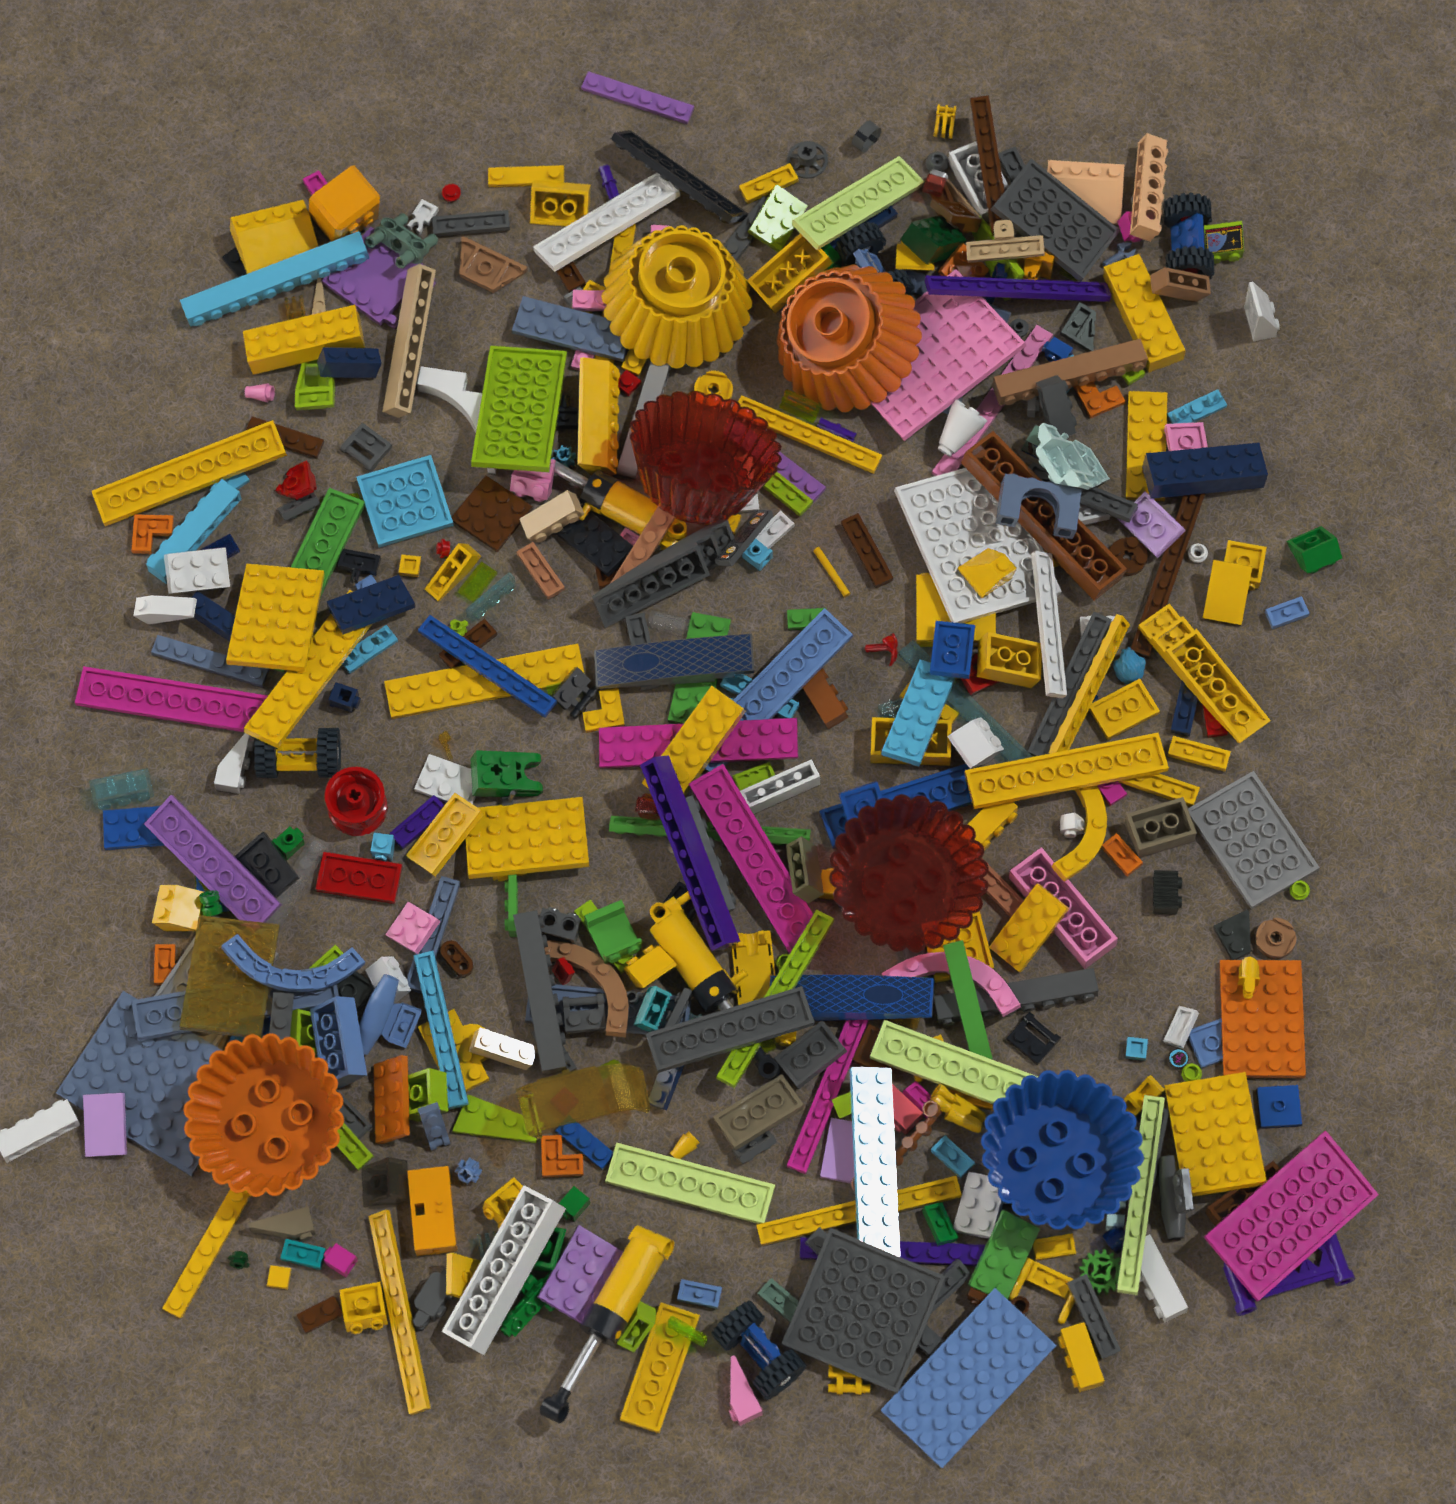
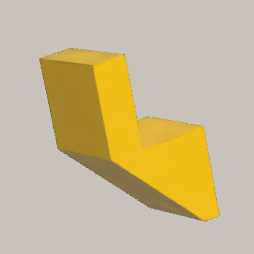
M1152 1075L1148 1076L1135 1091L1129 1093L1124 1098L1126 1111L1138 1117L1142 1113L1144 1095L1159 1097L1165 1089Z

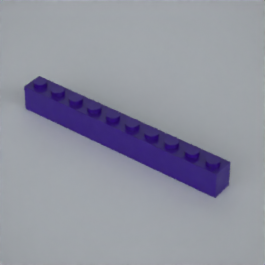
M669 755L653 757L640 764L706 939L711 951L727 949L740 942L674 767Z

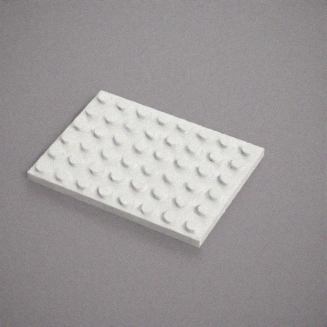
M966 468L895 488L894 492L951 622L965 623L1036 602L1031 554L1034 551L1044 552L1042 546L1018 522L1015 528L996 524L998 501ZM987 548L1004 553L1017 569L1010 581L981 598L959 572L958 567ZM1055 578L1056 594L1058 596L1062 591Z

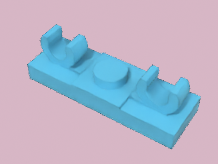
M1217 389L1167 413V417L1171 424L1195 423L1226 408L1227 403Z
M385 625L359 642L342 665L351 674L398 642V639L389 627Z

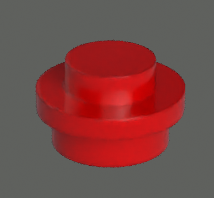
M448 184L442 189V196L446 201L454 202L460 198L461 190L456 184Z
M441 539L440 542H437L436 554H439L440 558H444V556L449 557L450 541Z

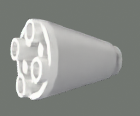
M956 399L950 408L939 441L938 450L951 457L953 453L955 454L984 427L987 420L980 416L977 410L969 407V409L965 408V405Z

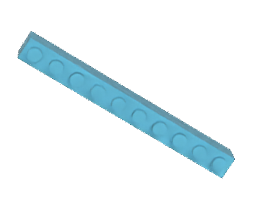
M358 231L183 298L180 302L190 327L200 326L206 321L218 319L229 312H237L242 307L255 305L260 300L273 298L276 294L291 291L294 287L309 284L312 280L318 278H325L332 272L343 271L351 265L361 264L370 258L361 234Z

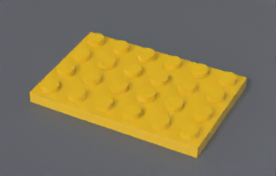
M246 563L226 658L227 665L305 672L325 576L324 570Z
M583 797L516 803L507 806L477 807L485 814L465 838L469 879L589 867Z
M1246 1072L1164 1085L1179 1170L1189 1168L1192 1197L1262 1186L1266 1182Z

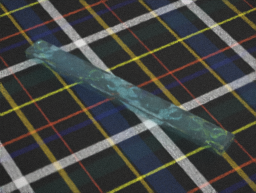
M914 640L899 652V656L914 671L920 659L931 662V657ZM954 681L946 702L959 712V715L967 723L982 717L989 724L994 736L998 737L1001 741V746L1004 750L999 754L1007 762L1033 757Z

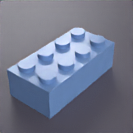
M335 996L311 1008L310 1013L317 1056L327 1062V1073H331L337 1078V1088H342L367 1076L355 998Z

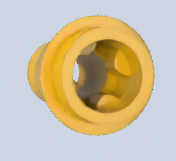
M688 1131L686 1134H682L670 1154L674 1158L682 1159L697 1149V1145L700 1142Z

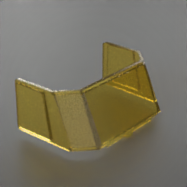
M627 1063L599 1067L590 1066L574 1071L565 1069L562 1070L561 1074L536 1079L537 1082L528 1083L516 1089L527 1134L537 1139L542 1138V1130L615 1112L638 1110L648 1113L651 1109L643 1070L640 1067Z

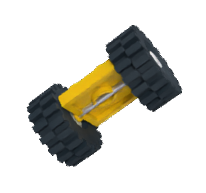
M318 728L317 738H286L279 748L255 738L254 760L256 777L278 778L279 771H317L318 769L319 778H331L341 768L340 729Z

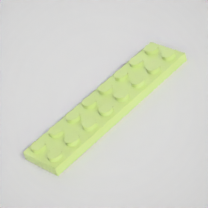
M898 156L796 217L791 224L818 250L921 188L925 181Z
M886 1020L883 1022L870 1055L872 1060L937 1084L941 1083L947 1088L990 1104H994L1001 1097L1006 1098L1005 1093L1009 1086L1016 1084L1021 1086L1023 1078L1032 1075Z
M616 1143L605 1180L607 1184L757 1224L765 1223L775 1189V1184Z

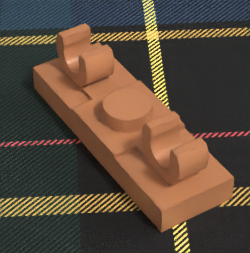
M534 542L517 551L518 557L548 600L565 590L564 585Z

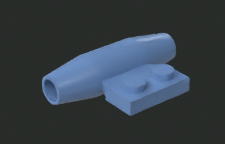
M388 974L383 975L372 992L359 1022L364 1055L369 1054L381 1034L388 1042L407 1048L422 1012L421 1009L403 1002L394 1004L399 980Z

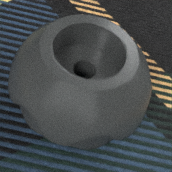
M933 152L926 158V167L928 171L934 169L944 172L949 168V159L942 152Z

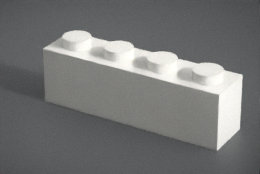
M811 759L745 788L740 792L752 813L755 814L820 785V775Z
M59 1100L51 1108L39 1110L33 1117L18 1121L14 1127L0 1130V1152L6 1163L80 1126L68 1100Z
M1147 1235L1139 1282H1144L1146 1286L1144 1291L1147 1298L1153 1300L1156 1305L1154 1311L1159 1319L1162 1318L1165 1323L1186 1313L1188 1306L1151 1235Z

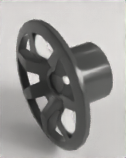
M803 141L794 145L787 155V164L790 163V158L798 160L793 169L796 175L801 178L816 177L828 165L826 150L820 144L812 141ZM798 148V154H792ZM816 148H819L824 155H817ZM825 159L822 168L817 164L816 160ZM802 165L805 166V174L797 172L796 169ZM810 166L819 170L816 173L809 174Z

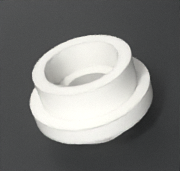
M1194 544L1188 550V557L1195 563H1201L1207 558V548L1202 544ZM1199 551L1201 556H1196L1194 553Z

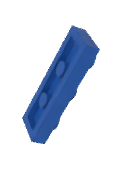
M569 1115L555 1130L558 1135H562L564 1140L601 1170L611 1161L614 1152Z

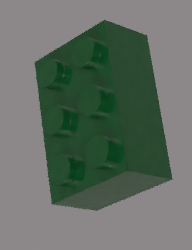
M938 215L911 222L900 240L923 262L931 264L948 259L957 247L965 243L967 239L962 236L960 230L946 222L945 217Z

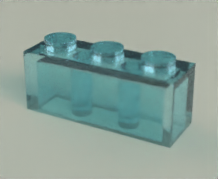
M148 768L89 781L95 809L107 810L112 805L119 804L120 806L130 804L131 801L139 800L143 802L149 800L150 797H154Z

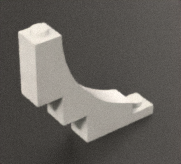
M421 367L416 381L418 391L437 396L455 406L468 419L476 433L482 393L466 391L467 374ZM487 468L489 474H496L497 469Z

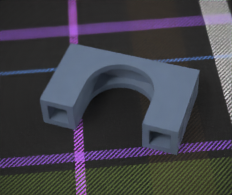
M1005 474L1000 487L996 524L1015 528L1019 520L1021 502L1029 497H1039L1049 502L1055 511L1053 536L1073 539L1077 531L1082 489L1058 485L1054 482L1039 481L1036 478H1024L1016 474Z

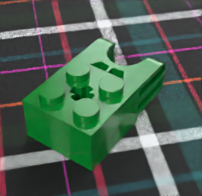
M476 750L471 757L472 796L503 797L509 796L511 791H515V796L519 797L541 795L543 793L541 782L530 780L524 772L525 769L537 767L541 763V755L527 752Z

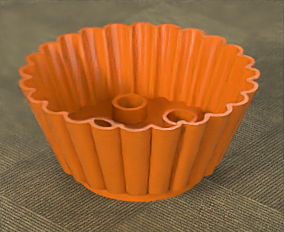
M849 265L820 272L816 276L807 278L804 285L797 286L794 291L795 294L788 297L787 306L782 310L776 340L779 347L778 361L783 366L785 379L792 382L794 392L799 395L804 394L809 404L815 405L820 403V406L826 411L837 407L841 412H849L853 407L864 410L869 407L871 401L874 403L882 402L886 398L887 392L898 390L901 385V378L908 377L912 371L911 362L915 361L919 356V349L916 345L922 339V332L917 328L920 324L921 316L917 311L913 310L915 300L912 296L905 294L904 284L893 282L891 274L887 272L878 273L872 266L860 268L857 265Z
M273 1033L264 1035L262 1039L255 1034H250L244 1038L243 1042L233 1040L227 1043L225 1051L218 1050L213 1052L209 1058V1064L202 1065L198 1069L196 1076L198 1081L190 1084L188 1088V1096L191 1100L187 1101L184 1105V1114L189 1119L184 1125V1131L189 1138H192L189 1148L193 1155L200 1157V1168L203 1171L212 1172L213 1180L220 1185L228 1183L231 1191L242 1193L247 1190L254 1197H260L265 1192L272 1196H277L285 1188L289 1190L298 1189L303 1179H313L318 1174V1166H323L330 1161V1149L338 1145L340 1136L337 1130L344 1123V1116L339 1111L343 1105V1097L336 1091L338 1087L337 1078L333 1074L327 1073V1062L323 1058H315V1052L310 1046L302 1045L299 1047L296 1039L286 1037L280 1040Z

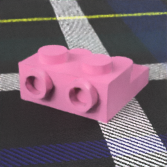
M551 459L550 472L514 470L511 477L510 491L515 492V495L518 497L532 496L538 502L547 500L552 492L556 460Z

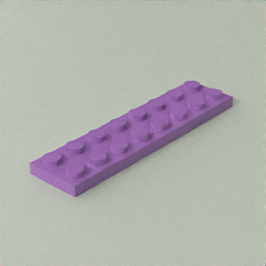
M170 795L144 823L210 891L216 890L219 892V900L253 934L282 905L175 796Z

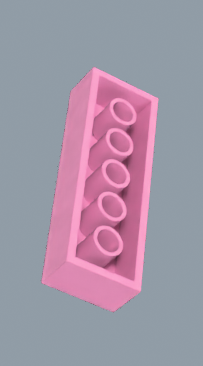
M1041 847L1011 869L1009 879L1025 898L1034 886L1039 883L1070 908L1055 927V935L1080 965L1086 969L1116 947L1118 938L1069 879L1063 882L1051 867L1054 863L1053 860Z

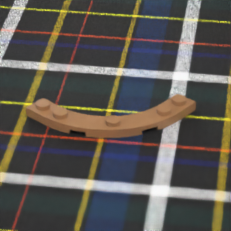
M547 940L548 947H544L545 954H550L551 962H556L558 959L565 957L567 962L573 967L582 968L587 971L589 976L602 987L608 1004L606 1036L626 1037L629 1015L628 997L617 972L610 964H605L600 956L586 948L567 942Z

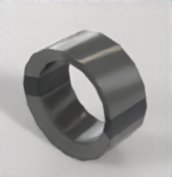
M870 120L865 122L855 133L852 145L863 153L867 152L880 137L881 128Z

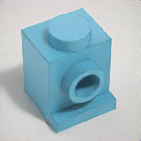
M755 539L742 554V558L761 571L773 558V550L768 549Z

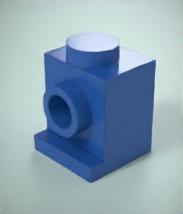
M1053 337L1050 342L1047 341L1044 344L1042 351L1045 353L1046 359L1052 362L1070 357L1073 354V347Z

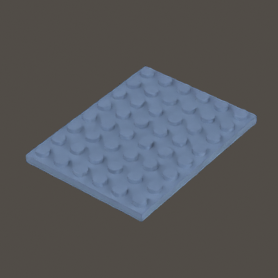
M123 991L56 1094L84 1111L83 1095L125 1093L126 1137L192 1177L199 1168L200 1157L193 1155L189 1148L192 1138H189L184 1131V1125L189 1120L184 1114V1105L187 1101L191 1100L188 1096V1088L190 1084L198 1081L196 1077L198 1069L202 1065L209 1064L211 1054L221 1049L193 1032L138 1041L132 1000L138 999Z

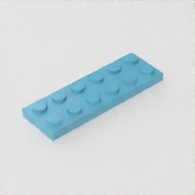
M919 660L883 746L882 756L920 767L956 678L930 675L931 662Z

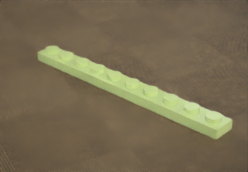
M1144 1095L1139 1130L1143 1137V1142L1139 1149L1144 1154V1160L1137 1167L1140 1171V1180L1131 1187L1132 1195L1129 1201L1117 1292L1138 1295L1165 1101L1163 1097Z

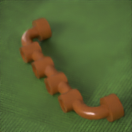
M930 1100L923 1105V1113L928 1118L924 1122H919L916 1125V1131L910 1137H904L902 1145L895 1151L896 1166H900L903 1163L902 1156L907 1151L916 1150L918 1146L917 1140L921 1136L926 1137L931 1134V1126L941 1112L940 1105L935 1101ZM853 1178L851 1186L855 1190V1179Z

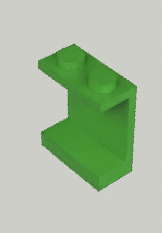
M622 900L585 915L584 923L605 964L608 962L615 963L622 956L627 954L633 955L642 948V940L637 938L625 914V906Z

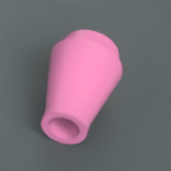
M269 383L246 386L245 388L246 398L266 403L274 400L275 389Z

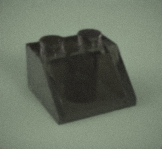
M387 1157L362 1167L363 1207L398 1205L409 1201L407 1160Z

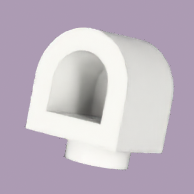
M1076 813L1060 816V833L1064 837L1074 838L1076 835L1084 834L1085 821Z

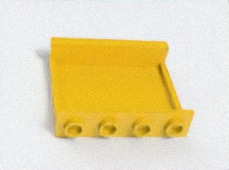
M921 573L916 575V647H933L936 621H951L930 573ZM996 613L963 623L975 625L973 647H978V640L987 632L996 634Z

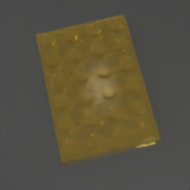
M199 915L179 1026L180 1030L239 1037L255 1034L262 1038L270 987L255 981L241 971L221 947L238 934L255 954L270 963L271 966H274L280 930L279 924Z

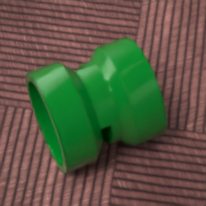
M206 891L199 895L200 902L203 904V916H215L222 913V905L218 901L220 899L218 891Z

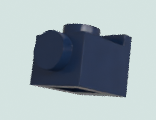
M335 682L328 701L331 707L352 713L354 708L357 709L359 707L361 698L359 697L358 689Z

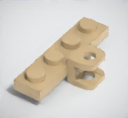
M1011 220L995 222V240L966 242L968 263L1045 256L1043 235L1015 238Z

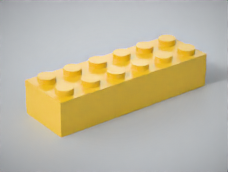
M1140 254L1104 266L1103 278L1108 284L1110 293L1132 339H1141L1148 357L1146 364L1148 373L1184 360L1186 350L1160 296L1152 293L1150 275Z
M355 305L243 331L247 362L253 375L318 360L323 347L365 348L360 316Z
M713 686L709 688L661 755H669L684 796L691 789L689 783L700 777L746 712L744 708ZM644 779L642 784L649 789L646 779Z

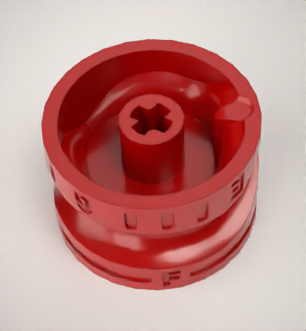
M348 767L338 771L328 781L325 789V803L330 820L339 831L351 836H363L374 832L381 826L387 816L388 803L383 783L374 772L364 767Z

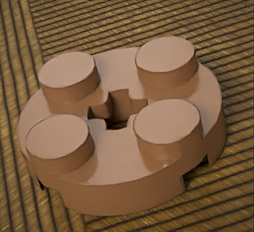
M1273 918V920H1266L1261 923L1255 936L1256 947L1263 955L1273 959H1283L1293 951L1297 940L1293 926L1281 918ZM1278 934L1281 941L1275 943L1270 936Z

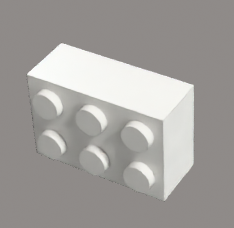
M226 548L164 555L168 594L230 587Z

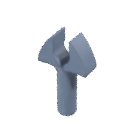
M1132 243L1117 244L1118 253L1103 261V267L1118 262L1121 259L1134 256L1136 249L1130 253H1124V250L1130 248Z

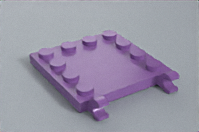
M370 227L362 236L370 259L361 264L351 265L343 271L332 272L321 281L349 304L355 305L360 312L379 326L385 322L395 329L398 326V318L392 315V313L402 303L407 270L418 264L409 263L403 269L398 268L395 264L396 258L400 256L398 253L382 242L373 248L368 247L365 243L366 237L374 233L375 230Z

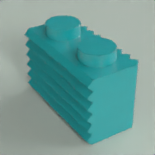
M657 986L649 987L633 1025L647 1032L658 1030L659 1023L663 1018L662 1015L666 1011L665 1008L672 994Z

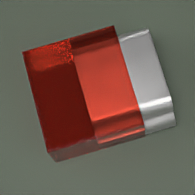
M932 169L926 178L923 192L941 197L948 175Z

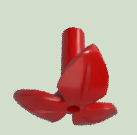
M894 633L883 638V643L868 644L865 646L866 652H891L892 657L889 666H892L897 659L898 641Z

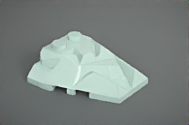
M1042 423L1039 426L1038 439L1041 443L1036 448V454L1039 457L1038 462L1049 473L1048 478L1051 482L1088 490L1110 479L1091 448L1076 439L1073 442L1067 440L1069 436L1066 433L1060 436L1057 428L1053 425Z

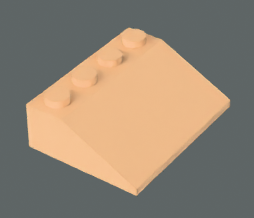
M1048 160L1047 171L1113 225H1118L1117 221L1121 218L1123 164Z

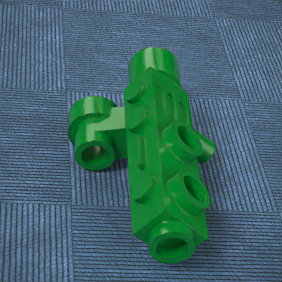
M552 1271L538 1281L532 1274H529L520 1290V1293L525 1296L507 1313L501 1324L500 1330L508 1338L511 1335L516 1337L543 1306L549 1312L555 1309L537 1298Z

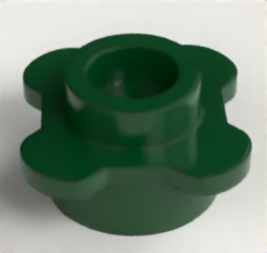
M234 1251L232 1255L228 1256L230 1260L229 1265L236 1269L248 1268L250 1266L247 1262L249 1260L248 1254L245 1252Z

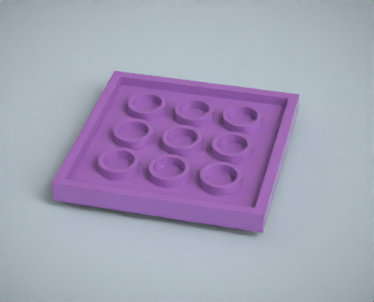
M578 1225L537 1298L581 1323L623 1251Z

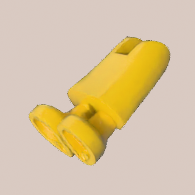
M938 1084L930 1100L940 1105L941 1111L945 1112L944 1119L972 1132L979 1133L983 1127L986 1114L957 1093L952 1094L943 1084Z

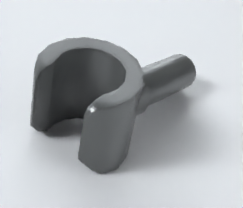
M511 791L509 796L502 797V806L513 805L515 791Z
M633 990L627 992L628 997L636 996L629 1003L632 1005L638 1004L639 1000L645 997L646 992L638 994Z

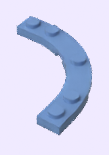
M238 934L221 947L233 963L250 978L268 987L288 992H311L333 986L365 965V961L353 947L332 962L305 972L284 968L282 970L271 966L270 963L255 954Z

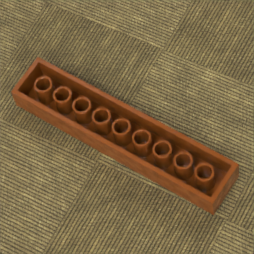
M994 431L968 449L961 461V464L997 501H999L1001 482L1005 474H1016L1020 477L1036 478L1042 481ZM1029 497L1021 502L1018 523L1047 553L1052 554L1053 559L1094 601L1122 580L1127 568L1079 519L1077 531L1073 539L1053 536L1055 511L1051 504L1039 497Z

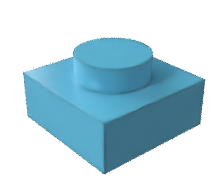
M1127 1037L1125 1059L1146 1061L1148 1039Z

